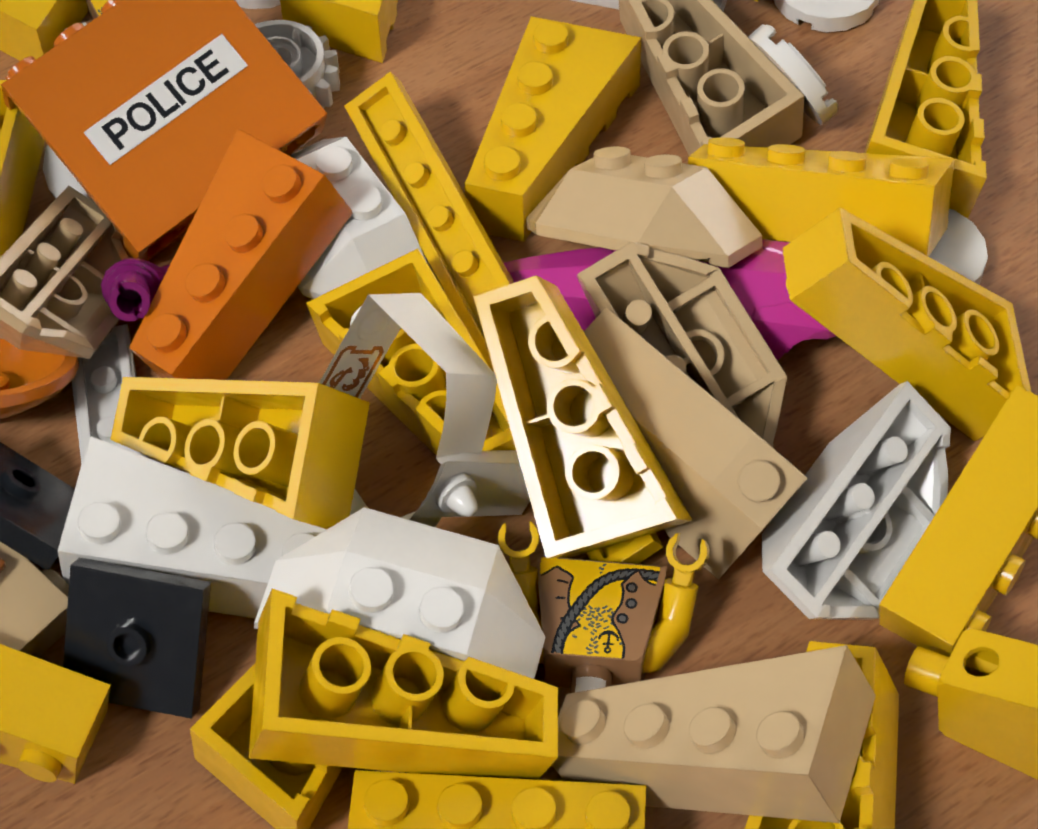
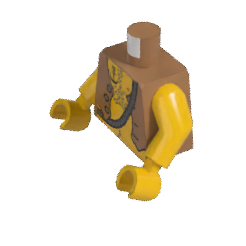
M529 521V531L532 537L531 543L527 549L520 552L513 551L507 546L505 541L506 524L504 523L500 528L498 534L499 546L504 554L509 556L510 569L545 635L539 663L543 664L545 683L555 687L570 688V693L644 681L646 673L661 670L686 641L690 631L698 592V585L693 583L694 572L701 570L709 559L710 549L703 538L700 545V556L691 565H684L677 559L676 548L680 541V533H676L669 539L666 546V556L668 562L674 567L672 578L666 579V566L538 556L537 568L530 566V554L535 551L539 542V534L535 525Z

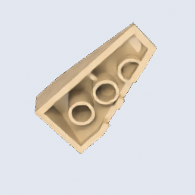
M605 307L584 333L693 520L667 528L665 531L670 538L676 533H680L678 545L696 561L700 556V545L703 538L710 549L709 559L704 568L719 580L807 480V477Z

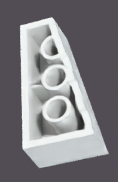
M89 436L58 547V556L63 579L68 585L70 565L78 558H86L211 582L209 612L256 619L275 561L327 529L291 519L267 506L238 496L221 486L206 482L186 472Z

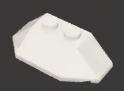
M347 137L323 139L290 155L324 174L353 213L297 286L304 296L315 299L417 248L424 257L406 213Z
M908 381L899 384L829 442L806 473L807 480L778 511L762 533L763 573L808 619H879L880 602L948 495V468L945 448L950 447L951 427Z
M365 507L275 561L254 622V629H258V620L273 588L296 596V603L327 614H330L331 610L334 609L360 618L359 625L399 639H401L403 634L429 642V649L462 661H465L469 656L532 679L535 678L545 641V635L499 545Z

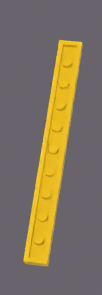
M389 72L344 105L394 199L406 213L417 241L448 299L490 369L494 372L473 296L512 284L514 281L402 82L393 73ZM656 532L587 552V555L593 561L639 564L662 549L663 545Z

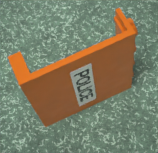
M108 0L102 7V14L85 26L82 23H75L65 29L55 39L54 48L38 59L29 56L19 61L8 71V76L5 77L6 81L1 84L5 105L9 110L16 106L123 236V247L130 258L148 261L187 232L238 128L289 156L323 132L328 113L235 0Z

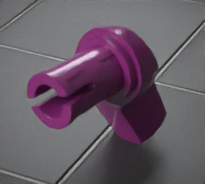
M125 258L113 264L106 270L101 283L102 295L111 312L123 321H136L138 318H144L170 264L160 267L138 258Z

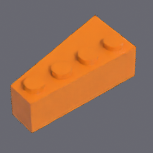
M238 128L129 348L160 378L227 380L353 214L352 210L324 174Z

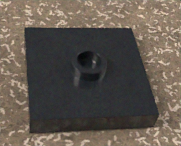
M1 442L0 542L43 569L49 570L58 558V547L75 489Z
M78 558L70 565L63 667L110 684L109 703L192 719L200 710L211 582Z

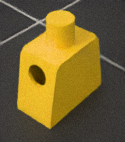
M970 628L961 633L950 657L918 646L908 662L904 684L938 697L939 730L946 737L1038 780V645Z

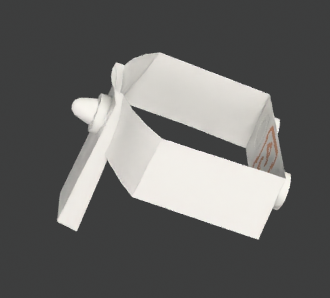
M421 293L369 294L363 305L353 314L350 328L319 383L360 399L400 328L446 372L445 417L436 459L441 466L430 491L418 510L401 518L436 527L442 517L522 515L530 502L517 451H482L495 400L497 386L495 373ZM355 489L350 515L364 507L368 508Z

